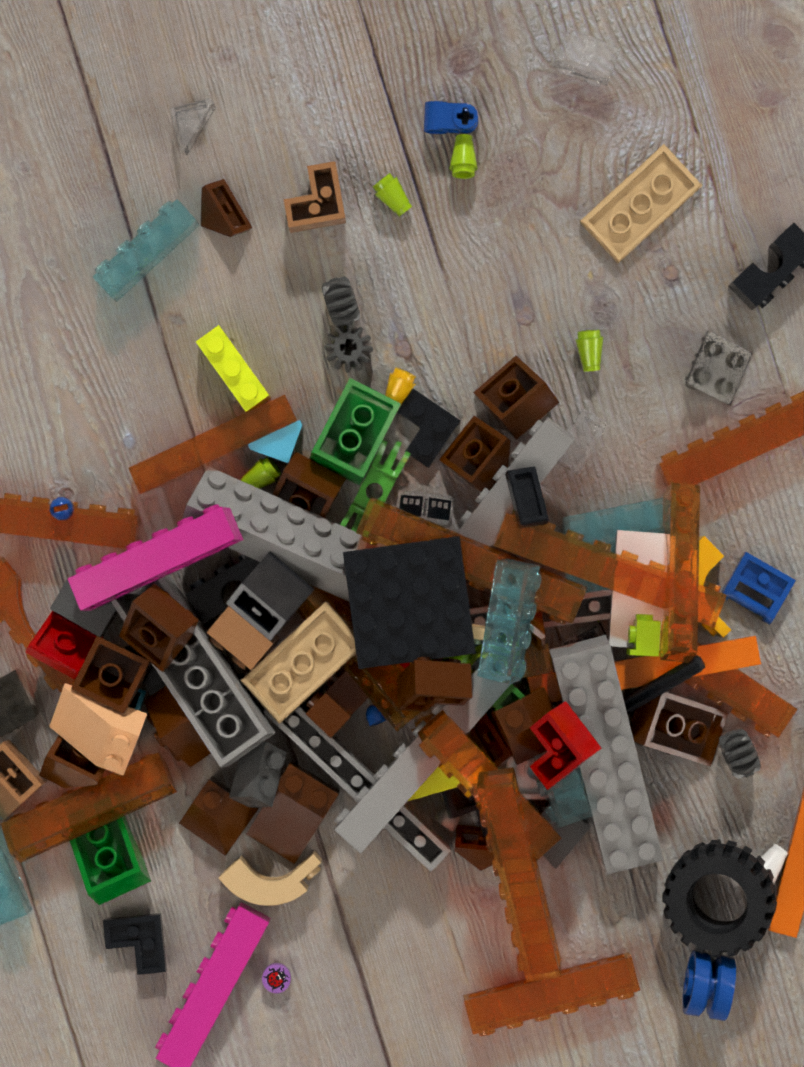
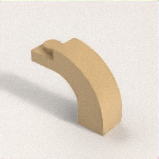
M314 850L288 874L270 877L256 871L241 855L220 874L218 879L233 894L247 902L264 906L280 905L295 900L308 891L309 886L303 879L306 877L309 881L321 870L318 865L321 863L322 858Z

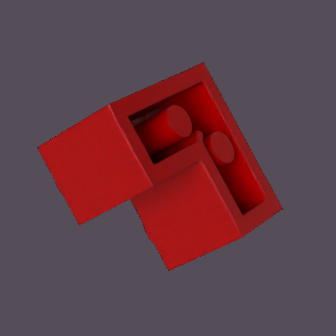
M566 701L549 711L530 727L548 752L529 767L547 790L563 780L602 749Z

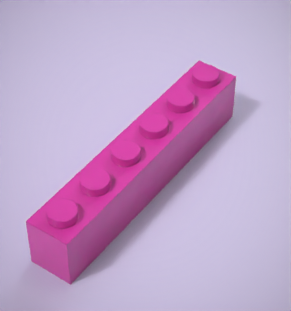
M219 504L210 506L202 511L204 515L196 519L193 516L184 518L177 522L178 527L170 531L165 528L151 534L152 539L144 543L142 540L133 542L126 546L127 551L117 555V552L110 553L100 558L102 563L93 567L91 564L76 569V575L67 579L80 611H92L243 541L231 509L220 507Z
M240 902L238 908L231 907L224 922L228 923V926L223 934L219 931L210 945L215 950L210 959L204 956L196 972L201 975L196 984L190 982L183 995V998L187 1001L182 1009L178 1007L175 1009L168 1022L173 1027L168 1035L163 1032L155 1048L159 1052L155 1059L170 1067H191L268 926L270 917L243 902Z

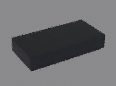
M536 467L507 470L505 476L519 529L547 524L549 517Z

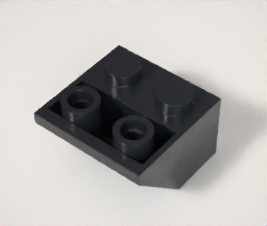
M269 552L241 583L226 604L271 641L289 622L314 591V588L273 553Z

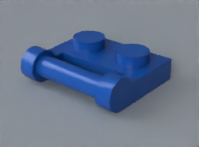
M744 552L719 597L726 601L730 599L762 617V621L770 625L796 580L753 555ZM741 582L772 600L770 606L766 607L735 589L736 586Z

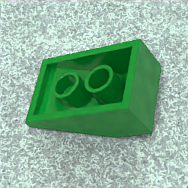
M349 378L309 459L360 486L401 403Z
M115 796L63 820L87 894L98 905L151 882L143 856Z

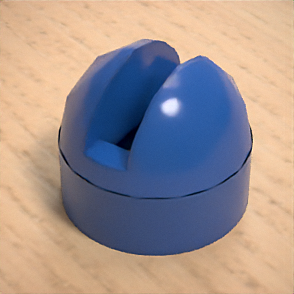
M58 497L51 502L50 513L55 519L67 520L73 515L74 505L68 498ZM68 505L67 510L54 512V507Z
M375 703L367 708L366 719L370 727L391 718L386 707L380 703Z

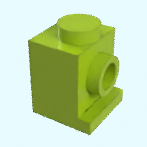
M636 614L634 624L629 625L628 643H633L632 649L627 648L626 654L659 657L661 621L653 620V615Z

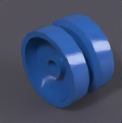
M695 950L691 952L683 985L682 1009L684 1014L699 1017L706 1008L710 1019L725 1021L728 1018L736 982V962L734 957L721 955V957H716L712 963L708 952L703 954Z

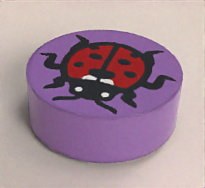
M272 963L265 968L262 975V983L269 992L281 993L290 985L291 973L284 964Z

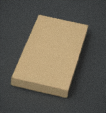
M663 144L580 220V224L618 264L703 185Z
M325 602L240 681L280 724L356 654L354 632L335 610Z

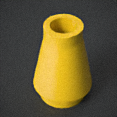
M395 367L393 373L389 374L385 396L402 404L416 385L414 383L416 376Z

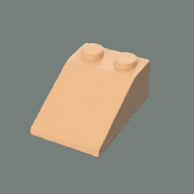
M65 683L49 727L96 766L124 775L147 713L128 707L125 714L71 689L72 685Z

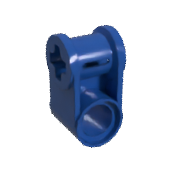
M443 101L425 102V133L468 134L473 132L478 126V113L471 104ZM463 113H469V118H471L466 125L462 124L461 119H458L463 117Z

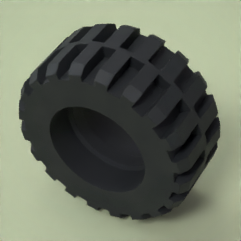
M720 839L711 840L709 844L705 845L702 842L695 845L691 851L687 850L675 863L664 884L666 888L662 894V902L666 904L663 911L665 918L672 921L670 928L673 933L680 932L683 935L680 941L686 946L691 942L697 946L696 952L703 954L705 949L710 950L713 957H721L722 952H727V955L730 957L737 955L741 949L745 952L751 949L756 941L759 942L765 935L777 906V885H774L772 882L774 876L771 869H765V861L760 855L755 858L751 854V848L744 846L743 849L736 847L737 842L728 840L726 844H721ZM709 874H721L735 880L742 887L747 898V907L743 915L732 921H718L705 915L694 899L693 891L697 881Z

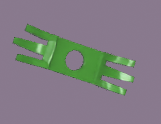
M382 441L353 503L340 524L341 526L346 527L355 512L358 515L351 530L358 532L367 518L369 522L363 535L369 537L395 481L411 454L406 451L395 471L391 469L402 444L399 441L396 442L383 465L380 464L388 442ZM371 483H377L383 489L382 496L377 500H372L366 495V488Z

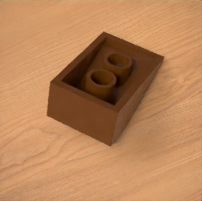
M665 692L634 710L630 727L634 742L711 767L719 743V737L722 735L729 713L670 692Z
M291 761L279 780L273 806L262 807L246 835L295 864L339 795L340 790Z

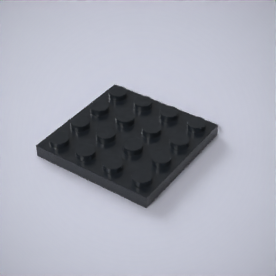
M460 536L343 552L358 669L408 663L417 660L418 657L438 659L476 653Z

